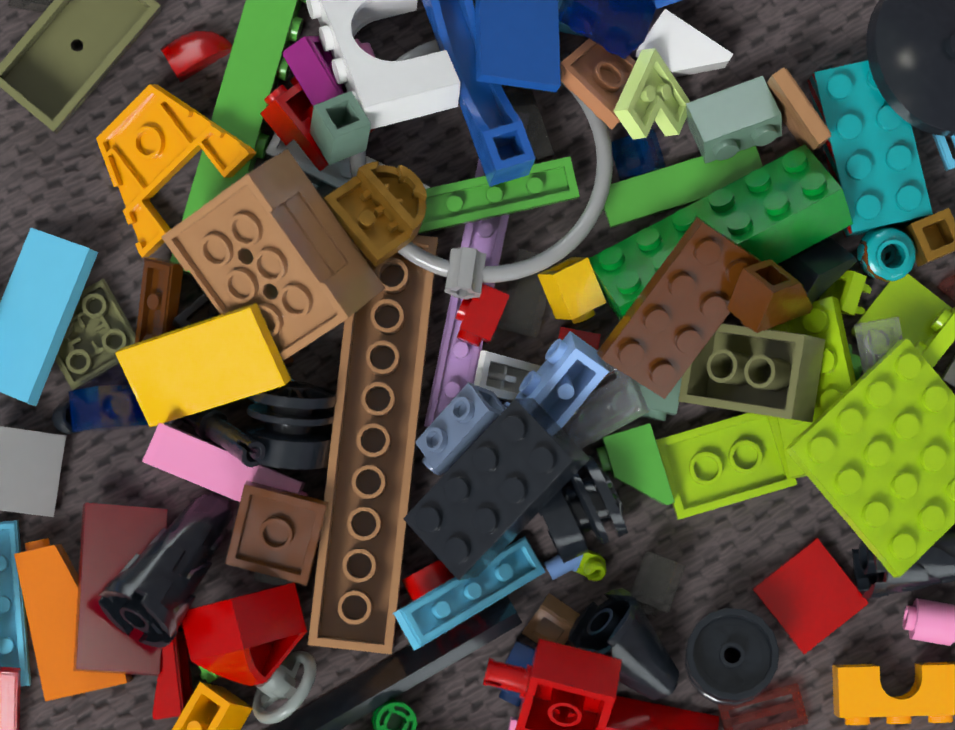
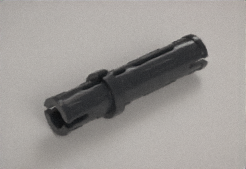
M216 408L181 418L183 422L194 427L196 433L202 439L208 442H215L247 467H255L260 464L251 457L252 454L261 460L265 457L264 445L228 422L227 417Z

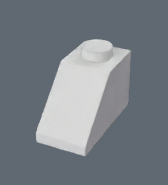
M664 9L637 49L635 55L638 58L641 50L655 48L673 76L681 77L725 68L733 53Z

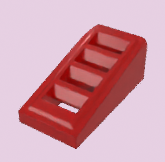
M184 631L177 632L172 642L166 647H162L160 674L157 678L152 713L153 720L179 717L193 694L189 652Z

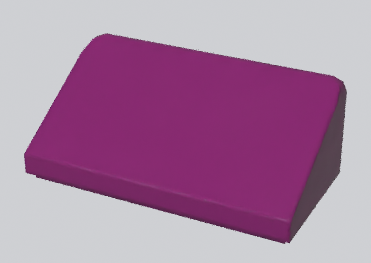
M304 36L283 51V57L313 107L316 104L347 92L344 83H337L332 69L333 55L331 51H324L319 36Z

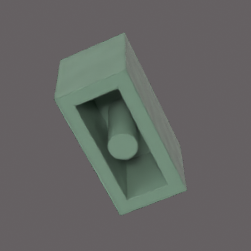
M763 76L686 103L687 123L705 164L715 160L729 159L737 152L753 146H765L782 136V114Z

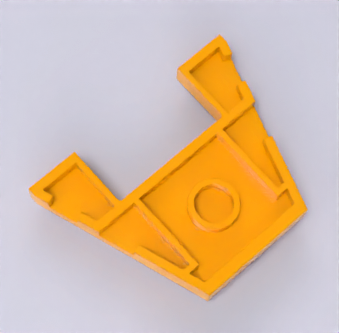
M149 84L96 138L113 186L118 187L126 207L123 213L128 225L132 224L138 239V243L135 245L141 257H149L165 243L161 236L171 230L152 205L150 199L201 149L224 178H232L257 154L252 147L158 84Z

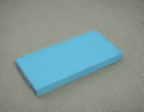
M30 228L0 302L1 393L37 406L97 257V251Z

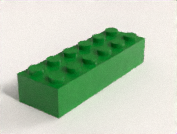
M804 144L693 204L678 210L661 221L642 229L627 239L606 248L589 258V261L606 301L618 319L621 320L697 217L761 261L771 259L776 264L852 225L853 222L842 187Z

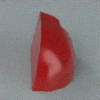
M193 31L180 36L160 49L180 82H183L231 53L233 45L227 38L212 31Z

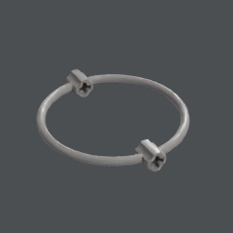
M436 39L424 43L403 54L395 61L408 60L439 52ZM570 91L577 100L588 119L595 141L597 157L594 187L582 215L570 231L553 246L531 258L512 264L485 266L486 254L468 247L451 249L449 261L421 249L412 242L398 251L400 255L415 265L446 277L444 293L461 299L480 298L482 283L517 280L547 269L572 252L587 237L604 209L611 186L613 171L612 143L608 126L572 91ZM366 151L349 157L352 178L357 175L358 168L366 164Z

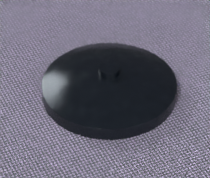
M879 0L871 14L866 36L867 58L877 88L889 106L912 126L930 134L955 136V0Z

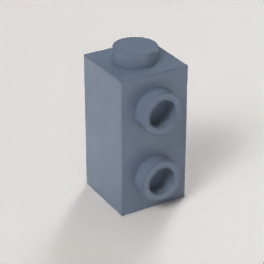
M468 382L415 441L424 455L423 463L430 471L439 476L445 474L506 409L495 393Z

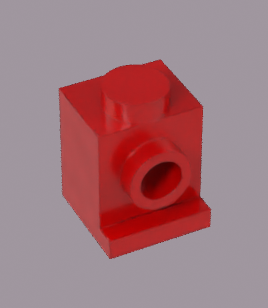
M482 283L480 298L463 299L455 319L462 321L456 337L477 347L480 346L481 341L490 344L510 295Z

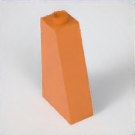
M49 538L24 543L26 551L16 553L14 556L45 701L117 686L132 681L131 674L73 671L79 575L62 544L50 545Z

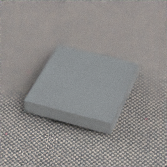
M0 426V511L54 517L66 435Z

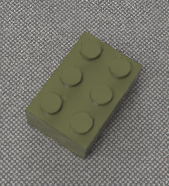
M721 324L683 374L678 402L812 423L825 339L774 330H764L756 333L744 326Z

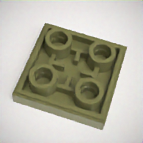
M104 278L83 290L55 358L56 363L73 391L120 365L115 352L123 347L135 344L136 333Z

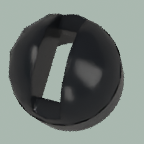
M78 400L63 402L53 411V424L60 432L66 434L80 433L88 426V409Z

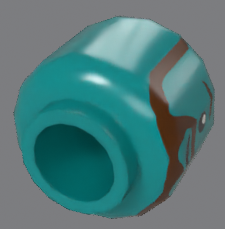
M882 227L868 231L861 239L857 248V259L861 269L868 276L884 282L897 281L905 277L912 270L916 260V249L912 239L905 232L891 227Z

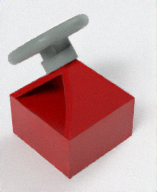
M295 582L189 609L182 621L190 659L193 663L226 679L257 687L252 708L254 716L259 722L275 724L286 719L299 708L308 696L315 681L317 667L315 659L310 653L306 651L291 652L307 632ZM302 663L304 665V673L302 680L298 688L296 689V681L294 678L297 674L300 664ZM278 699H288L278 709L270 712L266 711V708Z

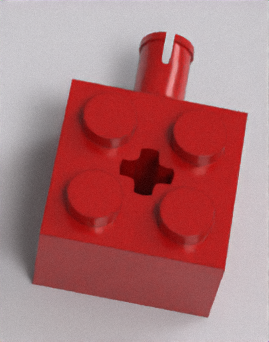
M539 639L532 664H527L526 668L489 658L483 685L520 693L519 698L522 699L515 730H605L616 699L622 659Z

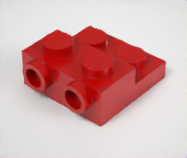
M294 76L290 80L293 87L287 90L284 85H281L264 99L268 106L260 114L285 146L295 140L321 172L329 164L310 134L313 105Z

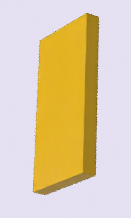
M257 303L123 347L115 352L149 427L285 386L291 381Z

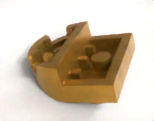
M375 161L359 167L355 177L324 197L323 200L351 240L370 262L377 267L407 246L416 237L425 217L427 193L418 176L407 167L398 165L395 168L379 165V162Z

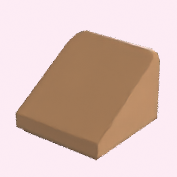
M548 593L522 634L538 644L539 639L564 645L569 638L571 628L580 614Z

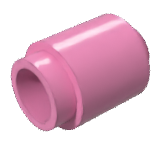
M916 598L913 606L907 605L905 608L903 630H909V638L912 640L951 646L952 643H955V605Z

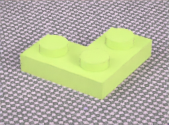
M655 48L641 50L613 112L632 139L647 138L654 120L665 136L679 135L687 118L686 103H689L690 100Z

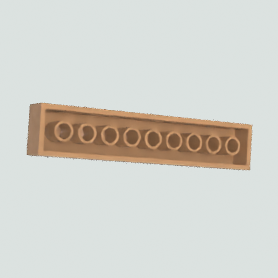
M416 235L412 243L437 256L438 237ZM355 244L385 289L344 321L324 501L328 502L319 541L308 645L392 654L397 619L393 613L398 610L407 533V523L403 518L409 513L416 452L415 441L418 434L435 273L415 265L398 252L375 267Z

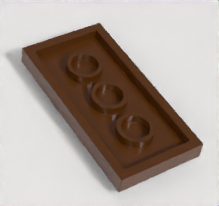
M697 217L597 351V354L603 361L665 399L730 313L727 310V306L742 269L762 261Z

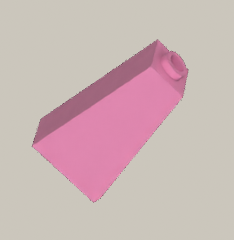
M164 423L158 424L142 461L238 502L241 500L244 484L247 481L308 496V493L302 491L305 485L304 482L265 465L259 464L255 467H247L221 446Z

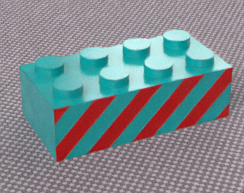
M868 60L814 72L808 79L813 106L831 132V137L823 145L829 173L843 189L853 222L852 225L843 229L844 237L865 234L868 231L882 227L892 228L914 223L933 215L912 125L902 119L883 98L873 79Z

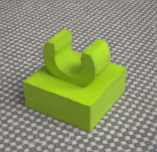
M847 270L820 296L819 300L831 296L839 299L841 313L855 316V314H864L865 312L863 307L858 306L861 293L870 294L872 289L868 284H865L867 276Z

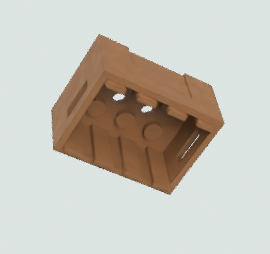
M288 149L246 174L161 236L183 269L191 272L220 315L257 303L283 361L348 319L385 289Z

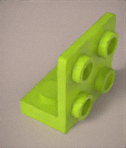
M907 274L897 281H889L851 329V334L881 358L899 340L908 338L933 368L955 340V307H950L916 279Z

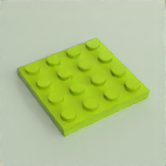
M901 339L785 448L786 452L893 577H901L955 524V394L909 339Z

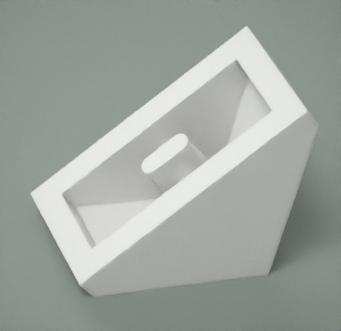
M481 350L474 384L494 392L500 400L512 402L520 393L519 387L526 375L533 370L537 372L541 366Z

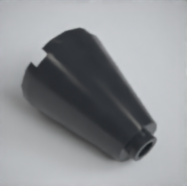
M616 589L604 594L608 600L598 606L594 602L589 604L576 619L569 632L568 639L573 643V647L622 659L619 682L648 699L657 700L670 696L677 688L679 670L637 599L627 590Z

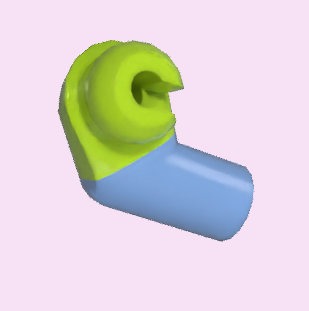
M591 550L566 563L562 562L559 554L543 562L552 580L570 571H574L587 577L590 581H600L607 572L604 558L599 553Z

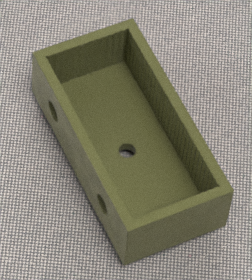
M54 0L0 63V88L57 135L161 12V5L155 0ZM80 40L83 43L82 50L74 51L71 48L72 42Z

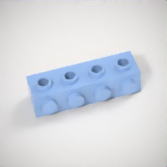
M571 331L563 340L557 339L550 346L545 355L546 361L537 372L533 370L526 375L520 384V393L515 397L533 398L561 428L609 372L605 361L597 354V350ZM506 402L503 406L507 408L510 403Z

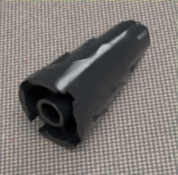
M218 493L203 494L199 498L193 499L168 529L163 528L140 555L136 554L121 572L107 583L99 594L102 597L98 602L104 614L116 627L128 636L134 628L143 632V635L138 642L152 647H166L172 642L181 622L196 598L194 596L195 591L212 565L211 559L228 531L226 527L232 519L229 501Z
M955 524L901 577H893L865 543L861 541L859 549H852L857 588L859 591H865L862 597L865 599H879L883 596H889V594L909 592L935 584L955 581Z

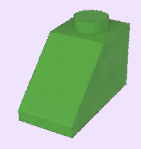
M651 423L601 438L603 446L596 448L604 472L610 470L614 479L663 505L675 503Z

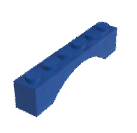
M422 0L440 51L447 50L461 82L459 104L489 187L529 175L536 158L522 120L512 107L501 85L476 81V17L473 0Z

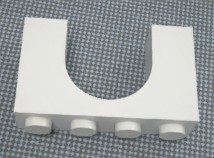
M306 0L311 19L318 18L320 23L319 37L325 52L331 50L333 55L332 69L338 84L344 83L347 92L352 91L371 122L370 130L458 107L461 82L447 50L403 61H385L366 53L358 46L354 39L357 32L371 22L416 11L417 0Z

